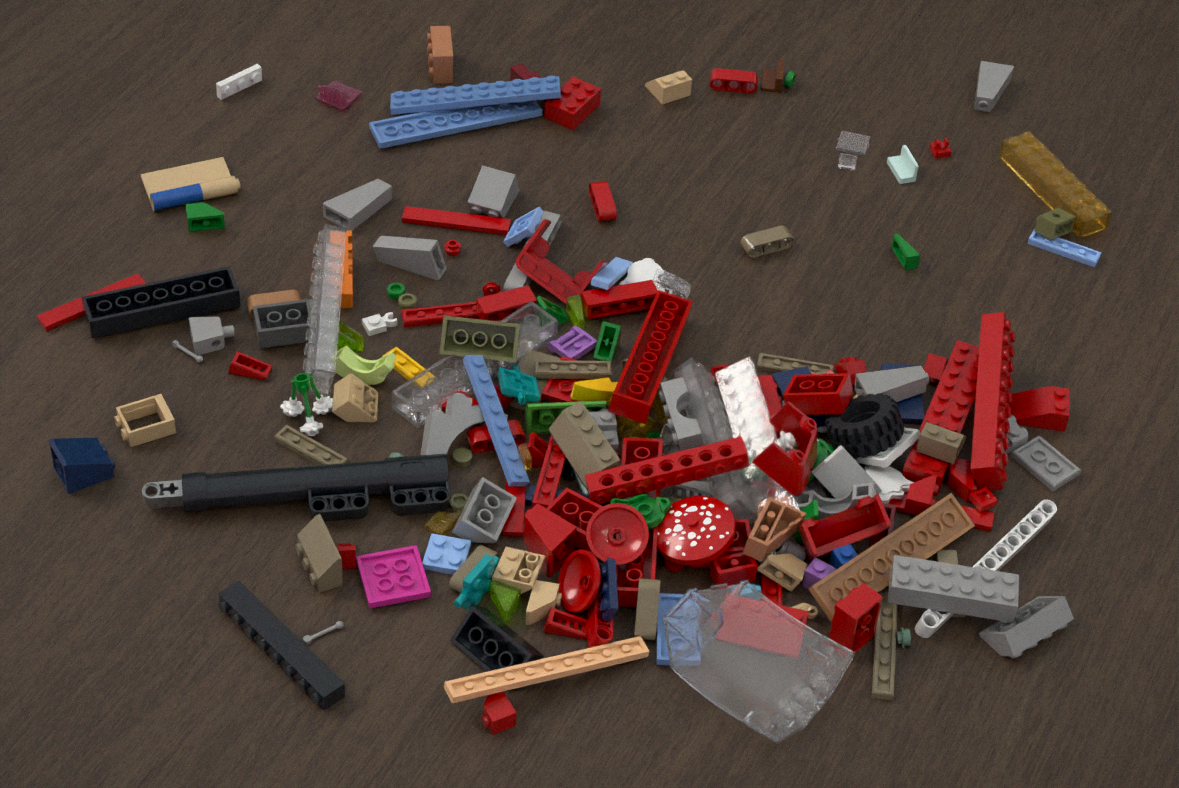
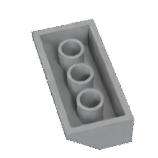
M1038 596L1017 609L1013 623L999 620L979 634L1000 656L1016 658L1023 654L1022 651L1037 646V642L1041 639L1051 637L1054 631L1067 627V623L1072 621L1074 617L1065 596Z

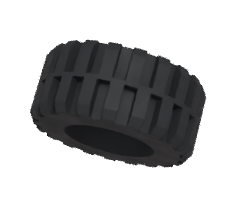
M878 393L876 395L867 394L866 396L860 395L857 398H851L844 414H828L825 422L833 450L835 451L841 445L854 459L859 457L867 458V456H875L880 452L887 451L889 447L896 445V442L901 439L904 433V423L897 402L888 395Z

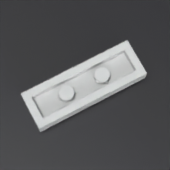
M256 64L216 83L217 97L223 100L262 81L261 66Z

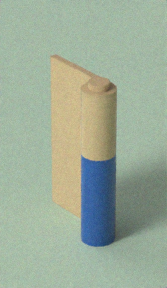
M224 157L140 174L153 211L236 194L238 189L241 188L239 179H235V176L230 175Z

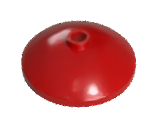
M622 503L608 504L598 509L590 518L586 529V539L591 552L604 563L607 558L616 559V565H625L636 560L644 552L649 538L648 525L642 514L635 508ZM619 534L621 539L615 540L613 535Z
M577 550L571 553L565 560L559 574V593H562L561 604L570 612L579 613L586 610L594 602L600 589V565L595 555L587 550Z

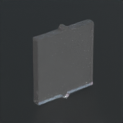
M841 130L840 136L837 138L836 150L865 156L870 146V136Z

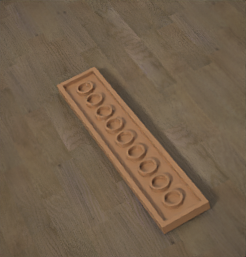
M950 493L808 589L829 620L832 621L835 613V604L839 599H844L848 596L854 587L857 588L862 583H865L878 593L889 585L890 569L894 555L926 560L975 525L953 494Z

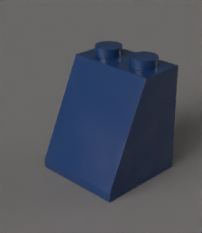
M59 438L49 440L53 468L68 494L114 477L113 469L115 468V463L112 457L108 458L105 445L100 444L97 438Z

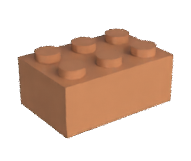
M430 26V33H427L429 77L433 78V84L453 83V48L450 26Z

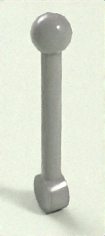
M177 340L171 343L174 348H179L195 358L196 362L201 363L203 361L202 356H197L184 348Z
M337 621L334 626L312 636H304L303 642L308 645L317 637L335 629H342L344 624L342 621Z

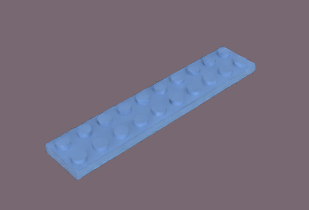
M547 76L546 78L532 77L527 80L515 79L507 82H482L478 85L464 84L458 87L447 86L438 89L433 87L428 90L414 89L408 92L396 91L391 93L390 110L391 115L561 98L559 76Z
M537 100L425 111L369 122V128L379 149L534 118L542 116V109Z

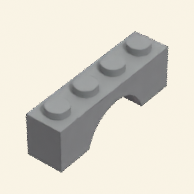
M684 378L661 382L662 391H658L661 403L665 402L666 404L663 405L665 416L670 417V419H667L670 431L674 430L672 434L674 445H678L680 451L704 446L697 419L686 418L680 414L681 410L690 404Z
M873 482L852 485V489L847 495L835 499L822 497L813 490L804 491L798 497L793 496L792 507L802 510L813 500H818L819 520L856 506L859 504L858 500L863 497L870 496V498H873L877 494Z

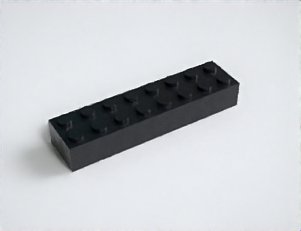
M230 266L81 297L83 312L91 338L241 307L239 288Z

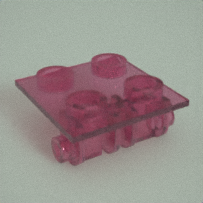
M334 80L328 86L325 84L319 85L317 89L319 94L315 99L344 110L362 94V91Z

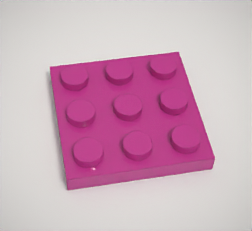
M417 545L356 556V563L369 609L431 597V590Z

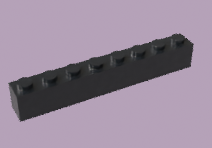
M240 581L218 593V606L224 614L227 613L231 617L232 622L237 627L240 626L244 630L245 635L249 639H253L257 643L258 648L262 652H266L275 665H279L288 678H292L297 683L299 689L303 692L305 691L310 696L315 705H319L325 711L345 697V683Z

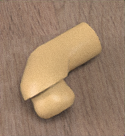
M807 603L791 607L809 611L808 619H813L818 614L817 607Z

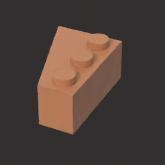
M768 497L748 537L743 554L762 562L799 531V526L804 521L806 513Z

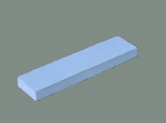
M1035 229L1027 243L1094 268L1101 257V252L1059 237L1050 240L1035 232Z
M615 257L592 278L591 285L608 290L627 273L633 262Z

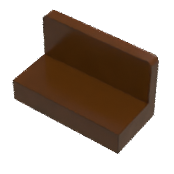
M784 59L777 60L776 69L763 68L762 91L781 93Z

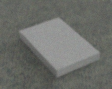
M1037 436L1011 453V457L1051 491H1055L1081 473V469L1040 436Z

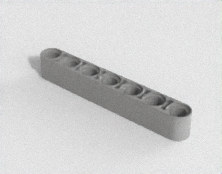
M544 211L540 218L541 222L534 230H537L544 219L551 221V224L542 235V238L549 243L550 247L560 228L562 215ZM515 263L505 281L503 292L530 285L532 279L520 271Z

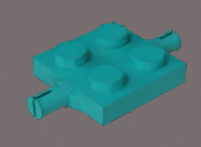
M516 364L512 365V370L499 368L497 375L502 394L507 397L518 398V403L521 405L526 404V402L538 403L540 394L536 377L521 372L519 365Z
M486 554L463 579L462 592L453 603L455 607L461 608L463 605V608L470 610L472 605L480 603L482 596L493 587L492 576L494 568L500 561L499 557H492Z

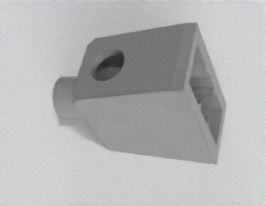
M219 317L189 318L190 334L194 353L197 356L223 349L225 347L224 338L235 336L233 325L222 327Z

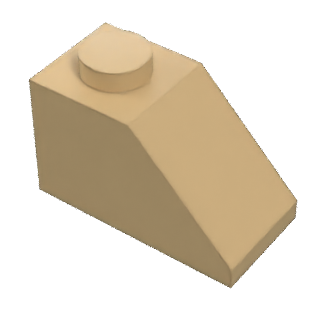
M791 553L769 555L758 566L757 570L789 591H792L802 581L807 564Z
M540 580L535 581L526 609L525 625L530 626L546 618L550 608L556 609V605L560 606L562 593H559V584Z

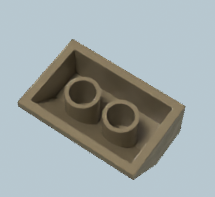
M316 515L297 535L298 543L295 544L298 556L302 555L304 569L310 572L311 584L316 585L319 592H323L343 585L342 558L321 515Z

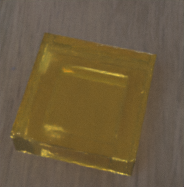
M525 444L519 445L518 452L526 473L530 472L532 457Z

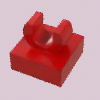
M944 138V141L936 139L935 142L930 143L929 149L935 159L951 157L952 151L947 138Z
M987 487L972 492L969 495V500L980 512L984 510L989 511V508L996 506L998 502Z

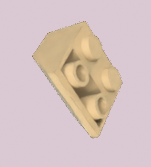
M350 373L334 384L332 412L346 422H376L379 393L360 378Z
M505 547L492 576L493 593L514 598L532 589L544 563L545 555Z

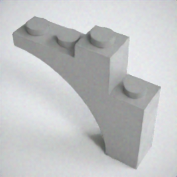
M455 393L447 399L446 412L435 410L428 414L425 419L421 455L447 454L451 443L458 434L473 427L486 425L480 406H471L472 398L466 397L462 393Z

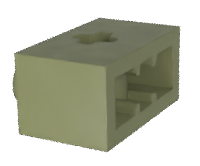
M1061 208L1054 209L1038 216L1035 232L1050 240L1056 239L1072 232L1076 216Z

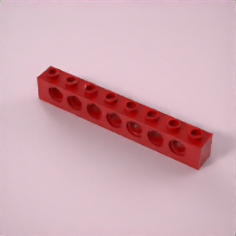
M740 436L585 475L590 500L603 504L610 502L613 498L623 499L750 466L748 452L743 438Z

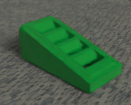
M898 233L894 234L891 248L905 270L918 268L920 261L919 253Z

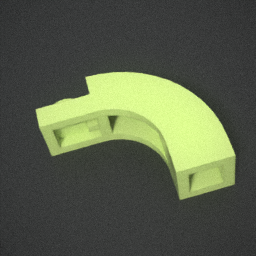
M346 345L334 353L328 366L343 378L351 373L367 385H375L385 380L387 374L393 369V363L397 356L390 352L378 360H366L356 355Z

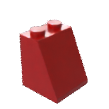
M537 503L532 509H528L524 515V544L530 552L545 555L541 568L546 576L551 578L563 566L568 556L575 551L577 527Z

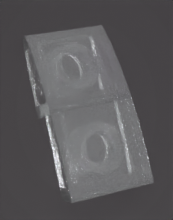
M657 269L653 277L656 287L668 289L669 294L687 299L692 285L684 279L661 269Z

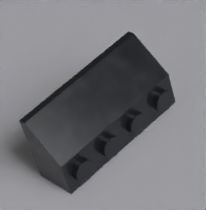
M472 605L450 640L487 672L544 658L542 653L485 607Z

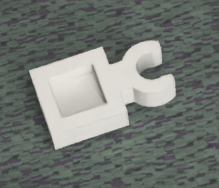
M393 312L386 313L383 317L380 314L363 318L362 325L368 335L372 336L387 331V327L397 326V318L393 319Z

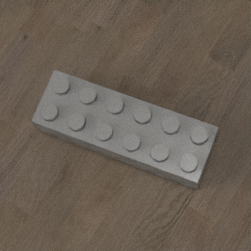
M894 555L890 569L888 603L1014 622L1018 609V574Z

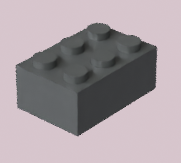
M309 299L253 306L254 326L259 349L316 341L315 321Z

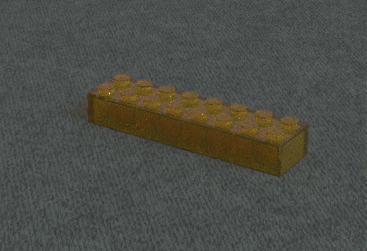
M1030 131L1002 140L998 156L1052 210L1061 208L1076 216L1072 230L1080 238L1109 227L1112 211Z

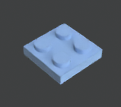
M537 207L516 219L503 243L509 247L520 243L525 237H531L535 233V227L541 222L540 218L544 211Z
M431 533L422 562L424 570L453 575L468 558L472 540Z

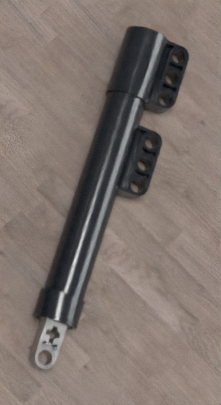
M445 453L391 457L378 461L206 474V472L183 473L182 480L150 482L142 488L144 504L147 507L184 506V512L208 510V508L309 500L311 519L320 514L324 522L366 517L369 512V495L387 494L390 496L391 509L396 515L444 512L449 508L450 504L449 475ZM438 498H443V499H445V500L439 501V500H437V499H438ZM402 501V502H404V503H403V504H398V503H396V502ZM342 506L343 508L337 509L335 507Z

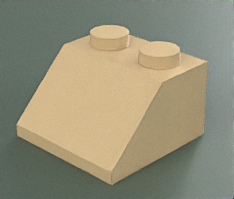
M684 70L645 83V87L661 104L691 95L692 79Z

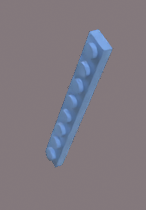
M465 355L463 363L509 487L527 486L530 482L483 355Z

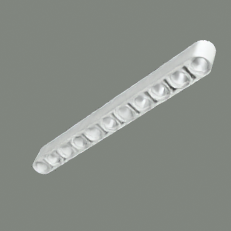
M1051 500L1041 501L973 567L999 571L1050 522L1057 511L1056 504ZM927 609L917 622L915 631L918 636L929 638L954 613Z

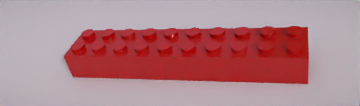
M660 290L657 291L613 392L608 412L646 424L661 387L660 383L663 382L687 323L693 301Z
M1005 312L983 314L981 318L971 471L979 490L985 487L989 491L1004 490V482L1007 481L1005 466L1008 465L1006 450L1009 449L1007 434H1010L1008 418H1011L1009 403L1012 402L1010 387H1013L1011 372H1014L1012 357H1015L1013 342H1016L1015 332L1011 331V321L1006 318Z
M959 340L956 341L919 429L920 434L926 422L963 434L976 401L979 346ZM918 439L911 448L902 475L912 482L936 475L935 484H939L937 492L939 494L950 463L917 452Z
M623 438L621 466L663 456V439ZM661 489L643 494H648L649 498H660ZM634 496L626 497V498H623V499H630V498H632V497H634ZM658 526L648 529L649 538L647 546L636 560L625 565H616L618 606L637 607L639 578L656 580ZM616 534V540H620L621 536Z

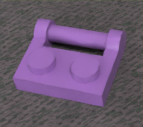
M575 325L570 328L569 332L557 340L547 343V348L550 352H555L561 357L564 356L577 360L594 349L597 345V340Z

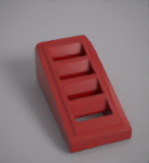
M237 351L228 372L266 380L273 365Z
M550 608L545 619L543 632L587 639L588 620ZM578 625L582 626L581 631L577 630Z

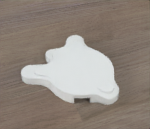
M645 258L631 264L627 271V277L619 285L653 280L657 290L665 292L661 285L663 269L653 259Z
M866 465L864 468L882 490L879 493L882 503L888 504L890 499H902L904 492L908 493L910 484L914 483L907 480L901 472L889 466L881 468L879 466Z

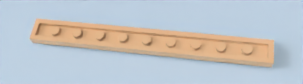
M641 636L445 681L444 689L451 702L457 703L646 658L650 651Z

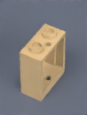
M162 394L116 407L117 416H114L116 426L121 427L122 438L124 441H128L130 447L176 433L175 420ZM155 413L158 414L161 422L132 431L127 424L129 421Z

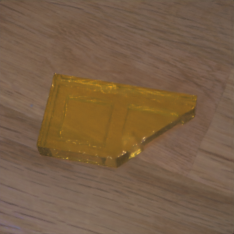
M457 510L454 513L437 512L425 524V530L432 534L445 535L457 523L462 510Z

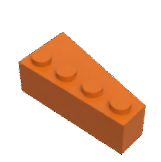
M352 230L330 231V252H327V263H330L327 264V275H330V277H326L327 288L330 289H326V300H330V308H353Z

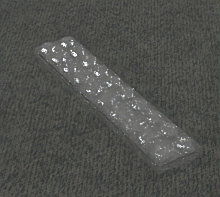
M747 357L716 372L715 375L734 438L742 436L748 452L750 467L744 468L757 515L759 517L768 497L799 510L796 497L787 492L752 463V460L770 443L775 442L778 446L779 443L774 427L770 422V415L753 361L750 357Z

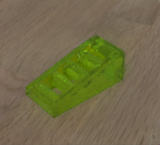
M581 295L567 297L566 312L573 325L583 330L584 315Z

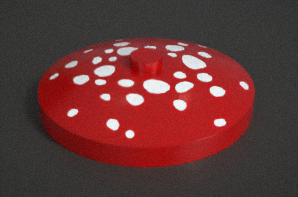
M692 496L681 499L671 504V508L666 512L663 521L658 525L657 548L667 560L676 564L691 566L710 562L722 555L735 538L736 523L733 513L725 503L713 497Z

